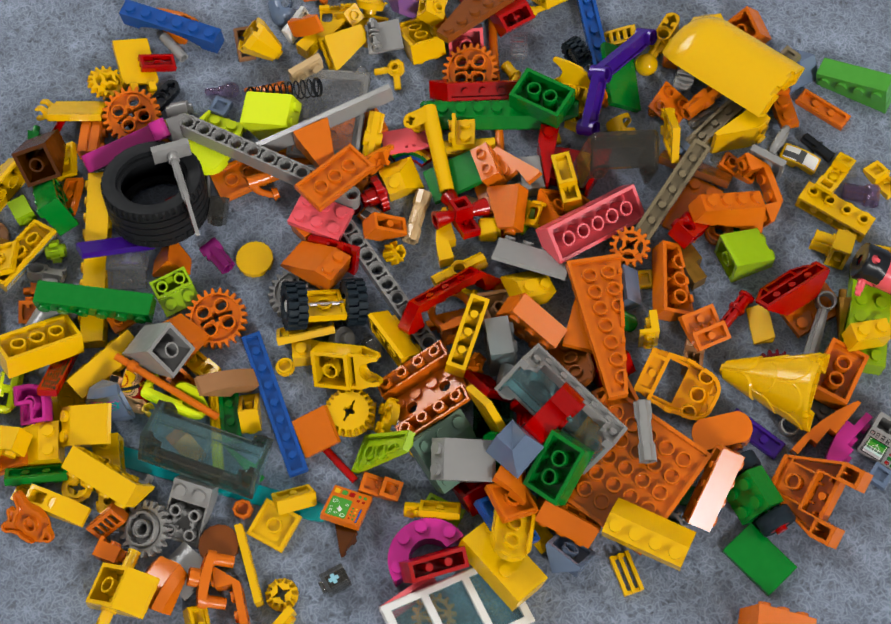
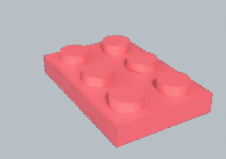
M300 195L287 223L309 233L340 241L354 215V209L333 202L319 212Z

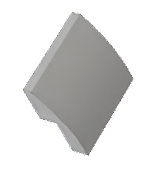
M185 541L167 558L179 563L187 575L190 567L200 568L203 558ZM187 578L180 592V596L185 601L196 591V587L186 586Z

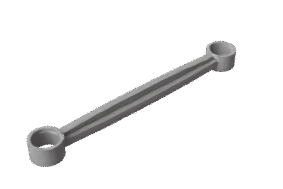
M822 291L815 298L814 304L817 312L803 354L818 353L828 312L837 303L835 294L830 291ZM820 297H828L832 303L831 307H824L820 303ZM782 418L778 422V431L783 436L791 437L800 430L795 426L794 432H787L783 428V421L785 419Z

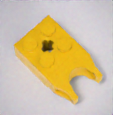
M321 341L310 351L314 387L350 391L351 389L362 390L369 387H377L383 383V377L373 373L367 367L368 363L377 362L381 357V353L361 345Z

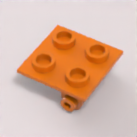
M665 81L649 104L648 115L650 117L658 116L664 121L661 117V109L674 108L675 116L678 123H680L683 119L680 115V108L689 100L669 82Z

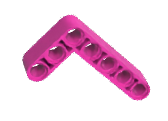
M163 117L147 124L148 126L81 156L88 173L107 166L115 156L125 149L137 144L161 141L170 137L171 133Z

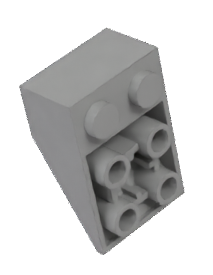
M186 474L174 477L166 511L170 513L166 519H172V522L168 524V527L173 528L172 531H168V535L172 537V540L181 543L185 541L188 545L198 547L199 538L203 534L215 506L220 485Z

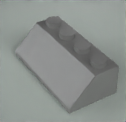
M505 235V238H499L491 259L564 281L568 280L569 276L565 266L566 261L559 264L542 246L541 249L536 248L534 243L523 240V244L515 242L516 238Z

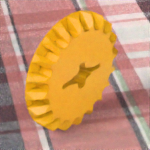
M337 390L326 401L339 436H359L371 427L375 419L374 402L368 393L362 390ZM353 405L352 410L354 414H349V416L346 417L345 409H350V407H352Z

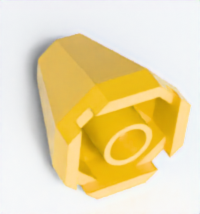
M259 17L253 20L243 33L244 41L240 40L238 43V50L242 53L269 61L278 60L283 53L281 43L265 21Z

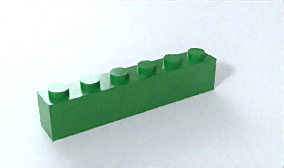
M38 280L32 302L42 312L57 311L65 315L75 313L82 317L92 315L100 319H107L108 317L115 318L118 321L133 320L136 323L145 324L146 322L152 323L157 301L154 295L150 293Z

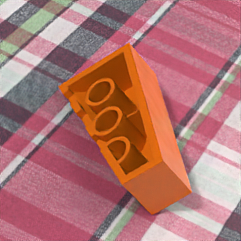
M760 191L700 194L688 205L694 223L711 226L722 225L727 229L732 227L740 228V231L758 228L760 233H762L766 205Z
M662 240L652 249V310L657 309L659 320L671 322L679 321L678 317L694 311L692 304L694 298L689 292L688 284L690 282L684 272L685 263L681 247L678 243Z

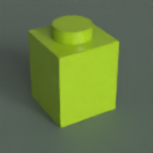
M24 194L7 202L20 227L28 226L33 219H37Z

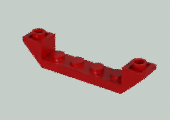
M429 80L430 99L447 102L509 100V93L518 80L471 82Z
M470 266L409 300L398 328L408 335L415 334L425 326L422 312L428 311L432 306L444 302L448 297L458 294L462 289L474 284L486 291L491 290L501 283V279Z

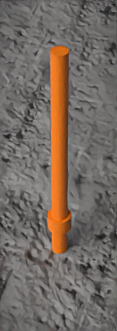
M119 353L115 355L114 360L126 366L128 371L139 374L215 421L219 418L220 414L139 366L140 363L137 361L129 360Z

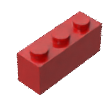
M453 546L399 562L403 583L411 584L470 567L465 546Z

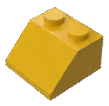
M534 271L504 275L500 278L509 297L526 293L536 303L542 305L548 303L556 293L550 277Z

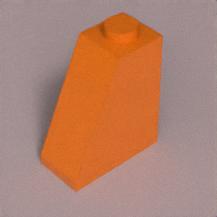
M519 183L487 186L497 228L504 231L506 235L523 233L529 190Z

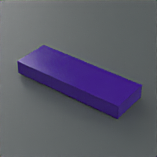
M750 418L753 431L749 443L774 461L786 444Z

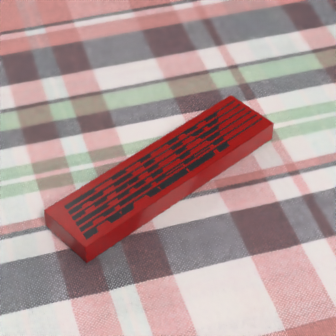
M79 354L50 364L37 388V395L57 397Z

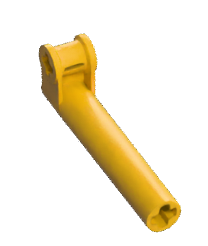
M427 104L406 114L403 124L406 128L412 129L416 133H421L425 130L439 191L443 194L448 190H454L437 107L435 104Z

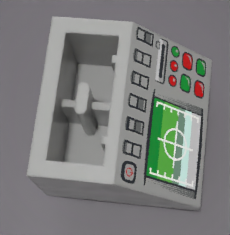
M880 412L856 451L875 463L879 462L889 470H891V417Z

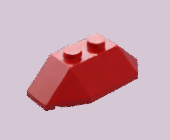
M817 261L812 262L811 265L790 269L760 288L755 301L768 311L788 316L818 297L830 269Z

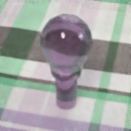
M229 82L217 88H206L205 94L206 96L219 95L234 98L239 94V86L235 82Z

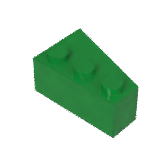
M56 178L33 186L34 192L32 194L35 197L34 203L37 206V214L42 219L45 218L60 236L79 225L78 220L72 215L74 213L71 207L68 208L66 205L68 198L62 185Z

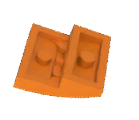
M713 303L678 317L686 336L698 352L732 338L725 321H720Z

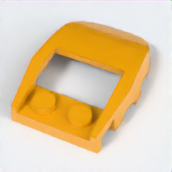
M655 347L652 348L633 386L635 392L637 391L646 397L647 400H651V403L657 405L663 411L689 420H699L707 417L712 412L721 392L720 382L711 371L690 358ZM670 359L688 367L671 403L653 395Z

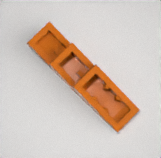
M855 401L821 420L796 443L789 453L798 456L807 443L815 448L826 433L835 437L861 402Z

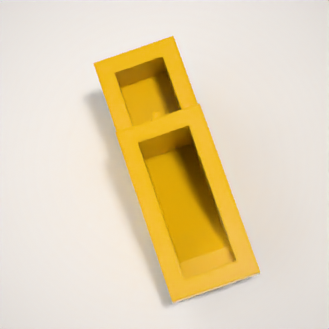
M342 18L322 25L324 28L323 32L304 36L296 43L298 54L308 59L319 49L322 50L318 39L347 29L346 20Z
M569 151L551 155L564 211H571L582 206V197Z
M442 207L441 211H447L446 207ZM451 223L438 230L436 229L437 258L440 268L450 266L454 262L451 248L456 247V237Z

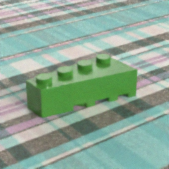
M828 58L823 59L816 73L817 85L882 113H886L891 103V74Z

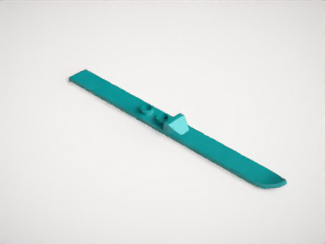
M124 447L125 468L170 481H174V477L181 474L190 475L220 485L218 489L219 495L236 500L243 498L257 506H262L266 498L272 500L271 494L279 492L276 489L233 478L224 473L223 478L215 479L212 471L195 466L190 467L184 463ZM317 502L316 506L294 511V513L306 520L326 521L320 519V514L325 506L320 502Z

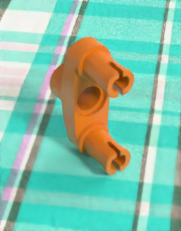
M208 549L201 567L189 568L186 586L196 587L197 608L225 610L227 598L209 595L208 589L213 567L233 568L235 556L217 553L215 550Z

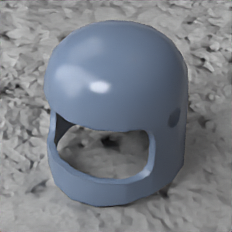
M270 0L268 8L273 23L284 27L287 21L295 14V10L291 8L293 5L292 0H290L287 7L282 6V0Z

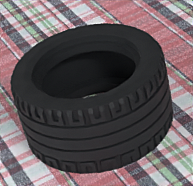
M165 141L145 142L125 149L107 165L101 178L102 196L113 227L123 239L138 246L149 248L166 247L184 241L195 233L187 206L182 200L180 191L171 199L158 204L140 205L131 202L138 192L147 187L158 184L178 186L172 165L168 161L155 165L150 147L168 143ZM192 153L190 156L180 158L179 164L199 230L209 214L210 198L202 166L194 153Z

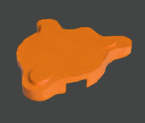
M23 491L15 492L12 497L16 508L11 506L6 510L7 520L1 524V530L5 533L16 534L23 541L30 544L34 542L50 543L53 541L55 534L47 513L38 505L31 503Z

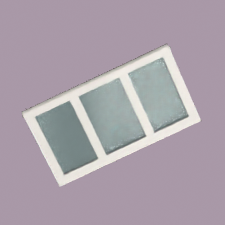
M473 567L379 607V611L386 624H532L535 622L526 602H523L512 612Z

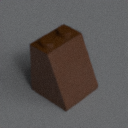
M56 129L24 141L11 154L28 188L62 176L66 144L59 130Z

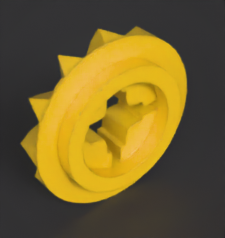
M68 476V480L63 481L61 486L63 496L80 503L90 498L94 489L84 486L81 479H74ZM78 483H80V485L84 489L79 490L78 493H76V491L71 487L78 486Z
M286 578L275 579L271 584H268L265 592L266 602L273 610L283 612L288 605L292 608L297 603L299 597L298 588L292 580ZM278 587L283 591H288L284 598L286 602L280 597L276 598V595L279 594Z

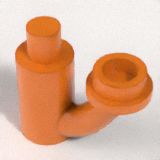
M264 172L246 177L249 189L254 193L274 198L275 201L280 198L277 187L270 188L271 191L260 188L262 185L271 183V179L275 177Z

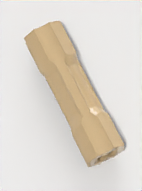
M419 189L415 193L412 210L406 225L407 235L402 237L403 242L415 245L419 241L424 217L432 198L431 192L425 189Z

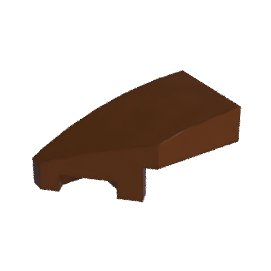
M335 524L342 558L345 557L346 551L350 546L356 544L358 533L356 530Z

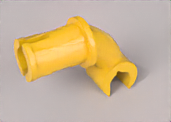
M506 61L501 65V69L507 74L509 80H518V77L521 76V72L516 70L510 61Z

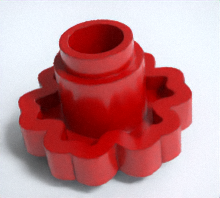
M377 175L368 178L370 188L363 190V193L360 194L364 207L369 206L371 208L378 205L382 212L390 210V203L387 197L388 192L385 186L382 185Z

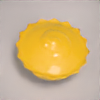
M356 0L358 8L363 9V13L369 15H376L377 11H383L388 4L382 0Z

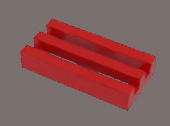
M173 54L138 55L141 72H173L177 69Z

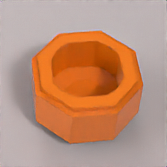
M243 498L236 501L232 508L234 515L242 520L251 517L254 510L251 502Z

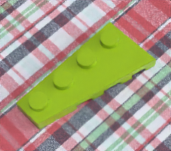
M411 430L364 435L351 471L359 474L408 453L413 446V439L416 433Z

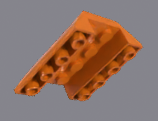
M441 340L385 375L383 383L377 386L385 400L389 397L399 399L397 404H400L398 425L395 426L396 431L411 430L416 433V436L471 400L470 395L465 389L468 387L465 378L444 372L450 352ZM450 384L449 389L443 391L444 386ZM417 405L416 410L411 413V408Z

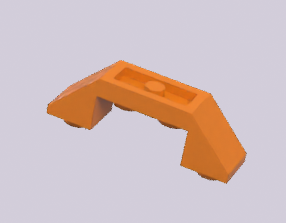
M747 152L736 159L737 166L741 171L742 177L751 174L756 175V181L761 188L763 199L766 202L764 228L775 221L783 198L771 166Z
M213 567V575H211L210 579L212 588L215 587L218 592L233 589L230 591L232 603H236L237 611H234L236 623L251 624L243 585L240 581Z

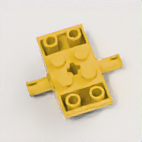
M129 548L122 565L102 563L85 601L89 608L101 611L96 624H110L113 615L116 614L138 619L144 618L160 579L134 569L141 552Z

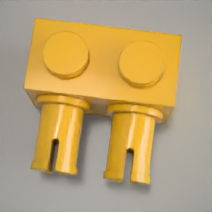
M817 229L810 242L809 249L825 254L824 265L842 270L852 253L857 235L848 230L838 229L836 234L832 235Z

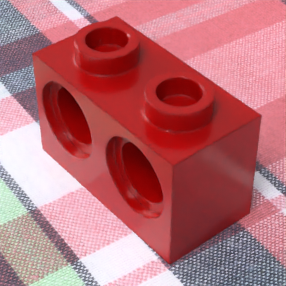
M686 211L680 218L672 222L670 225L672 229L668 232V235L685 249L702 236L710 225L694 223L691 213Z

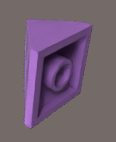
M388 0L394 12L412 19L416 18L419 0Z

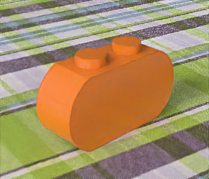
M741 411L699 419L692 428V441L711 454L716 443L734 451H739L749 443L753 425L750 418Z

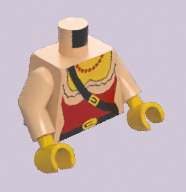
M127 369L123 372L122 377L111 374L109 381L119 384L133 412L136 414L145 413L148 418H151L153 415L148 411L150 409L156 410V408L140 394L147 379Z

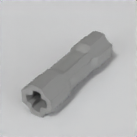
M641 399L634 401V416L637 422L639 439V463L651 464L657 462L656 446L653 441L651 425V400Z

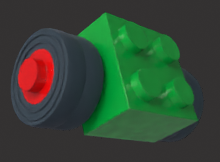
M751 449L740 453L745 457L744 465L738 471L735 485L726 497L727 501L742 525L756 521V525L764 537H769L775 533L778 535L788 529L787 526L796 520L795 515L787 504L776 507L784 499L764 470L755 452Z

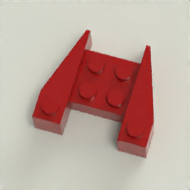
M541 124L537 155L540 156L545 189H548L549 185L558 186L551 155L569 151L579 190H584V196L588 198L595 183L609 162L613 136L598 134L594 138L592 152L557 147L559 127L556 129L550 125Z

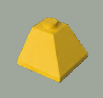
M411 156L391 163L389 166L386 165L378 171L383 186H385L388 192L390 202L416 193L419 189H424Z

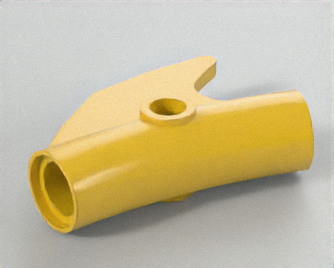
M555 56L553 61L561 68L562 74L554 80L574 88L575 100L586 102L590 85L588 73L583 67Z

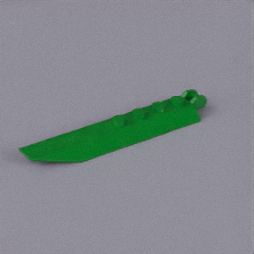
M435 99L434 102L423 101L420 104V107L427 104L436 105L442 130H449V120H452V113H456L457 120L475 119L476 130L540 129L541 124L548 125L509 107V100L447 102ZM575 100L562 122L579 116V100Z

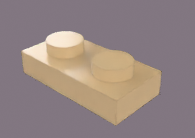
M316 53L288 69L290 81L293 83L296 80L299 83L301 79L305 80L312 74L318 73L324 68L322 57L319 53Z

